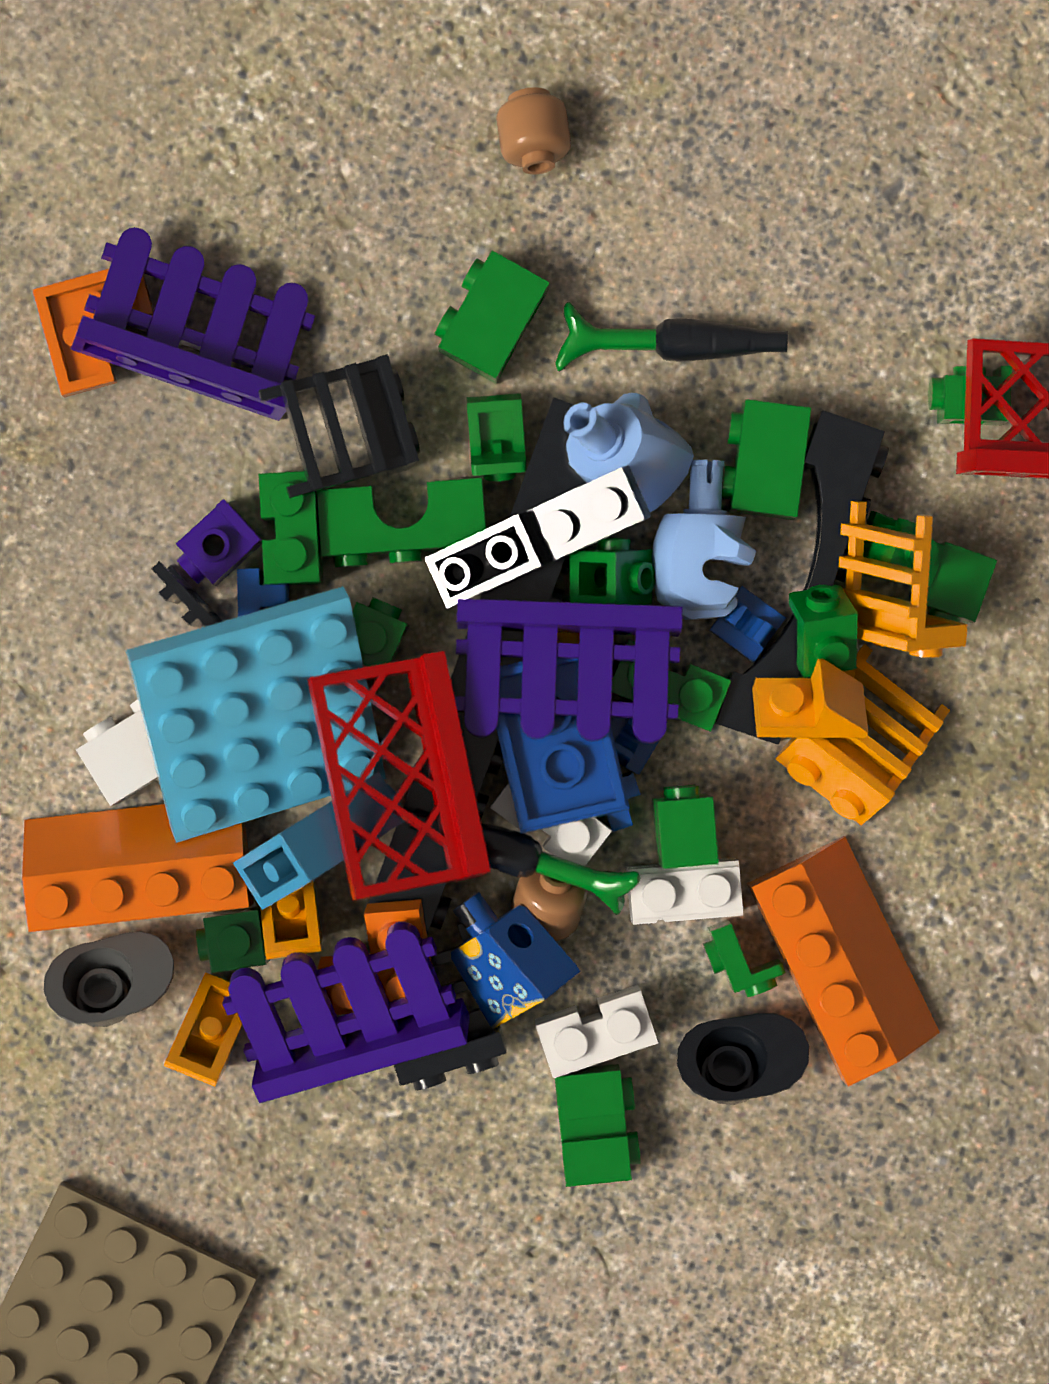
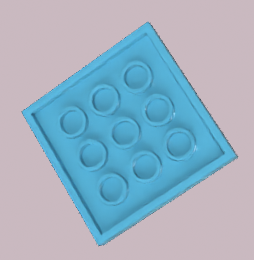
M344 587L126 650L166 812L176 843L331 796L308 679L313 676L363 668L350 598ZM366 681L358 682L368 689ZM345 685L324 688L328 710L348 722L363 697ZM369 702L353 727L379 744L372 706ZM331 723L334 740H336L342 730ZM347 735L337 750L339 765L359 777L374 755V752ZM381 757L367 779L377 772L381 774L383 779H386ZM343 779L345 791L350 790L353 785Z

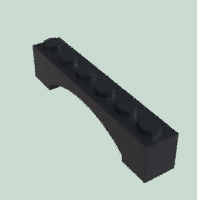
M824 410L816 416L807 443L804 468L809 469L814 485L817 526L812 563L803 590H808L816 585L833 586L835 580L844 582L847 569L838 567L839 556H848L846 545L849 536L841 535V523H850L851 501L867 502V517L871 499L863 497L869 477H880L889 451V447L881 445L885 431ZM792 613L778 638L755 664L742 674L734 671L729 673L728 679L731 680V683L714 724L779 745L781 737H757L752 687L756 678H803L797 667V618L794 613Z

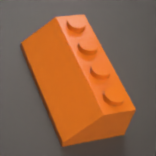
M165 804L24 820L22 880L28 932L250 907L254 904V896L233 862L249 853L245 822L176 843L171 831Z
M845 836L747 883L841 1079L848 1087L900 1062L940 1033Z

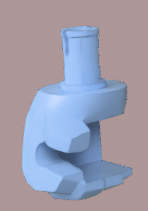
M638 393L623 394L614 403H604L593 408L588 403H578L572 406L567 411L563 422L564 429L570 433L566 444L569 465L587 483L629 465L649 512H652L675 492L688 474L694 457L691 446L678 432L659 419L654 418L649 402L643 395Z
M692 460L690 465L689 509H683V513L664 514L653 542L652 566L655 570L654 588L657 601L663 606L683 607L682 618L685 620L724 617L737 606V598L735 597L738 591L737 587L718 580L711 581L704 576L702 568L707 560H718L749 566L752 564L756 554L754 548L741 540L746 517L727 515V511L721 510L722 478L725 461Z

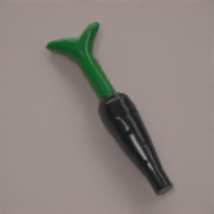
M566 302L564 318L570 333L559 351L555 366L558 372H560L573 360L599 349L656 351L662 359L675 362L730 358L763 352H787L788 331L760 330L728 323L686 318L666 319L656 326V329L597 328L586 321L570 302Z
M418 808L413 813L422 822H425L430 814ZM436 818L431 828L440 833L438 819ZM481 823L490 868L497 869L504 874L516 878H527L536 872L591 891L615 915H619L624 908V895L634 889L640 882V875L636 871L613 872L595 870L543 852L540 843L531 835L520 834L519 831L509 830L505 827ZM409 825V829L419 831L412 825Z

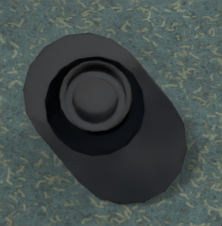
M756 1013L712 1020L696 1025L685 1034L678 1047L677 1067L682 1080L694 1093L719 1104L736 1105L752 1098L769 1096L789 1089L802 1078L809 1064L810 1046L804 1031L791 1019L776 1013Z

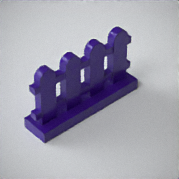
M133 227L125 230L121 234L117 246L106 242L101 259L111 262L100 297L91 294L88 296L84 310L93 313L94 316L93 319L82 316L71 350L280 421L286 412L283 398L279 397L261 402L258 391L280 385L284 380L295 381L299 367L289 363L300 328L310 331L315 315L305 312L308 304L306 290L297 283H286L278 289L273 300L253 294L256 287L255 273L251 268L242 264L231 266L224 274L221 282L201 276L204 268V258L198 249L191 246L178 248L174 252L169 264L150 258L152 241L149 234L141 228ZM143 273L164 280L153 315L132 309ZM196 292L216 299L205 334L185 327ZM248 310L268 317L257 352L237 345ZM126 325L147 332L146 337L125 330ZM179 343L199 350L198 355L179 349ZM231 362L252 368L251 372L248 373L231 367Z
M457 599V629H468V640L456 639V655H467L465 697L454 696L457 712H465L466 729L471 735L478 738H485L493 734L498 726V713L521 714V729L527 737L534 740H541L549 736L554 727L555 715L577 716V731L583 739L590 742H597L606 737L610 729L611 717L633 718L632 730L635 737L645 744L656 743L661 740L666 732L667 719H678V704H667L668 667L669 663L680 662V647H669V637H679L681 633L683 607ZM502 630L524 631V641H501ZM557 632L580 633L579 644L557 643ZM613 634L635 635V646L613 645ZM501 657H523L521 699L499 698ZM557 659H579L577 701L555 700ZM613 661H634L633 703L611 702Z
M397 922L391 925L387 931L386 950L374 954H369L366 945L360 939L346 937L339 940L335 945L333 966L317 970L310 956L300 952L292 953L283 960L280 973L281 981L265 985L261 974L252 968L236 970L230 979L228 989L230 996L224 997L223 1007L227 1016L238 1013L250 1040L249 1043L244 1044L243 1052L248 1062L256 1060L251 1086L258 1102L263 1103L467 1044L469 1013L463 998L456 999L452 984L443 987L440 985L429 958L436 955L437 951L433 937L422 939L418 929L413 924ZM394 967L406 997L389 1002L377 972ZM342 983L354 1012L337 1017L325 987ZM290 998L302 1027L286 1032L273 1002Z

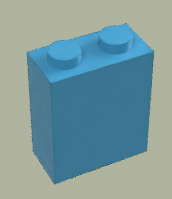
M379 772L365 780V783L390 800H392L396 793L391 786L386 784ZM360 790L348 806L351 821L369 833L386 809ZM332 801L233 862L262 910L344 861ZM392 812L376 838H380L403 823L404 820ZM354 834L358 851L364 840Z

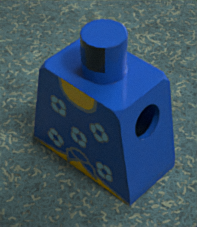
M478 892L453 910L471 937L451 951V959L492 1029L546 1000L580 972V969L525 906L519 904L502 916L497 917L480 892Z

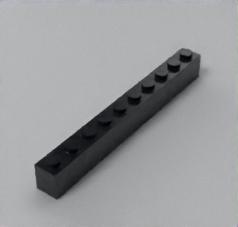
M553 397L509 518L527 512L587 484L569 465L566 449L570 433L564 429L563 422L567 411L574 404ZM570 555L481 594L480 599L561 602L565 590L556 588L555 584L562 566L570 569ZM502 630L501 641L523 642L524 631ZM459 655L451 676L454 696L465 697L467 655ZM501 657L500 666L522 662L523 657ZM458 712L481 821L489 796L479 792L487 772L498 775L503 761L502 751L498 741L497 729L488 737H475L466 729L465 712ZM425 762L419 772L429 778ZM413 780L403 809L412 815L416 808L430 813L435 806L432 792ZM406 821L395 828L389 847L401 855L404 854L417 834V831L409 829L410 824ZM425 835L409 860L427 873L448 870L444 848ZM385 856L375 884L387 880L397 865L395 861ZM403 868L396 880L415 875ZM446 883L370 897L368 904L421 899L426 932L428 934L430 926L441 930L452 899L442 896Z

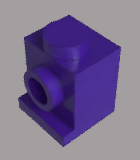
M222 499L208 515L176 543L183 551L177 562L196 583L199 584L207 578L213 585L217 586L262 545V539L232 505L225 499ZM212 535H218L224 541V549L217 556L208 555L204 547L205 541Z

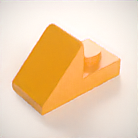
M825 659L817 660L811 678L755 679L752 691L757 737H867L868 724L863 683Z
M314 880L265 909H261L266 960L287 957L289 954L296 952L307 954L322 951L323 937L317 910Z
M205 972L165 1060V1067L214 1087L217 1085L226 1069L233 1046L243 1026L238 1013L227 1016L223 1007L224 997L230 996L228 990L229 981Z

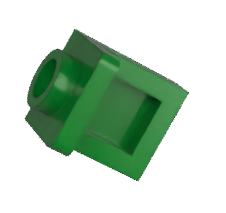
M521 393L466 397L472 475H483V478L487 481H506L515 478L516 473L526 472Z
M816 585L808 590L790 593L789 606L797 618V667L803 678L812 676L818 659H825L842 671L857 669L858 613L842 586Z
M725 920L707 927L712 940L703 943L712 970L714 974L722 971L725 972L734 993L744 990L747 997H752L777 986L775 977L786 973L779 959L749 969L732 924Z

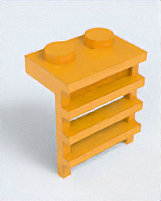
M851 501L850 523H841V535L849 536L848 556H839L838 567L847 569L846 588L843 589L858 613L857 639L872 642L876 646L906 651L913 656L930 658L941 657L943 648L966 646L968 624L926 614L933 516L917 515L916 535L865 524L867 502ZM864 540L914 551L913 568L863 557ZM862 573L912 585L911 602L861 590Z
M866 644L857 652V669L844 672L863 683V686L921 730L918 737L864 696L867 724L904 752L905 756L903 759H898L869 735L866 738H791L776 757V760L787 768L789 775L800 784L812 787L830 801L832 808L838 814L856 821L859 825H863L891 801L896 789L912 770L911 767L928 747V742L943 725V720L950 712L946 706L941 704L932 713L867 663L866 660L873 650Z

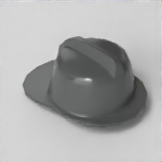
M142 931L123 933L98 941L80 944L63 951L51 962L44 977L43 991L49 1007L60 1018L76 1024L108 1027L121 1022L128 1015L138 1013L154 1005L167 992L174 977V959L169 947L157 936Z

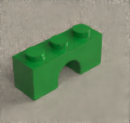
M482 478L427 482L428 506L426 512L416 524L406 528L391 527L379 519L375 509L374 489L372 486L318 490L317 504L321 556L324 559L334 558L335 568L367 566V555L389 554V564L422 561L421 551L445 549L486 529Z

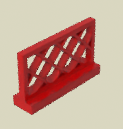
M975 338L967 340L964 451L957 452L956 474L1049 479V443L1041 442L1027 426L1045 407L1049 410V391L1047 392L1029 371L1042 356H1049V343ZM983 352L1000 353L1014 370L996 389L983 375ZM1016 354L1030 356L1022 363ZM1019 378L1025 382L1039 399L1021 418L1002 397ZM982 391H983V392L986 394V396H987V398H986L983 402H982ZM994 404L1012 424V427L999 440L980 439L981 415ZM1019 433L1025 441L1011 440Z
M445 651L423 654L419 658L310 677L308 685L352 901L456 880L476 878L491 872ZM407 673L412 697L403 711L400 712L375 695L386 677ZM376 679L369 690L358 683ZM345 685L363 697L348 722L328 710L324 688ZM369 702L396 720L380 745L353 727ZM413 707L415 708L417 723L408 717ZM331 723L342 730L336 740H334ZM402 725L421 737L423 752L413 767L386 749ZM347 735L374 752V755L359 777L339 765L337 750ZM380 757L407 775L392 800L365 783ZM425 762L429 778L419 772ZM343 779L353 785L347 795L345 794ZM413 780L430 790L433 795L435 806L425 822H422L398 805ZM359 790L386 808L370 833L352 822L348 806ZM392 812L419 830L403 855L376 838ZM436 818L438 819L440 833L431 828ZM354 834L364 840L358 851ZM425 835L444 848L448 870L427 873L409 860ZM373 846L395 861L397 865L385 882L364 886L360 861L369 847ZM403 868L415 875L396 880Z

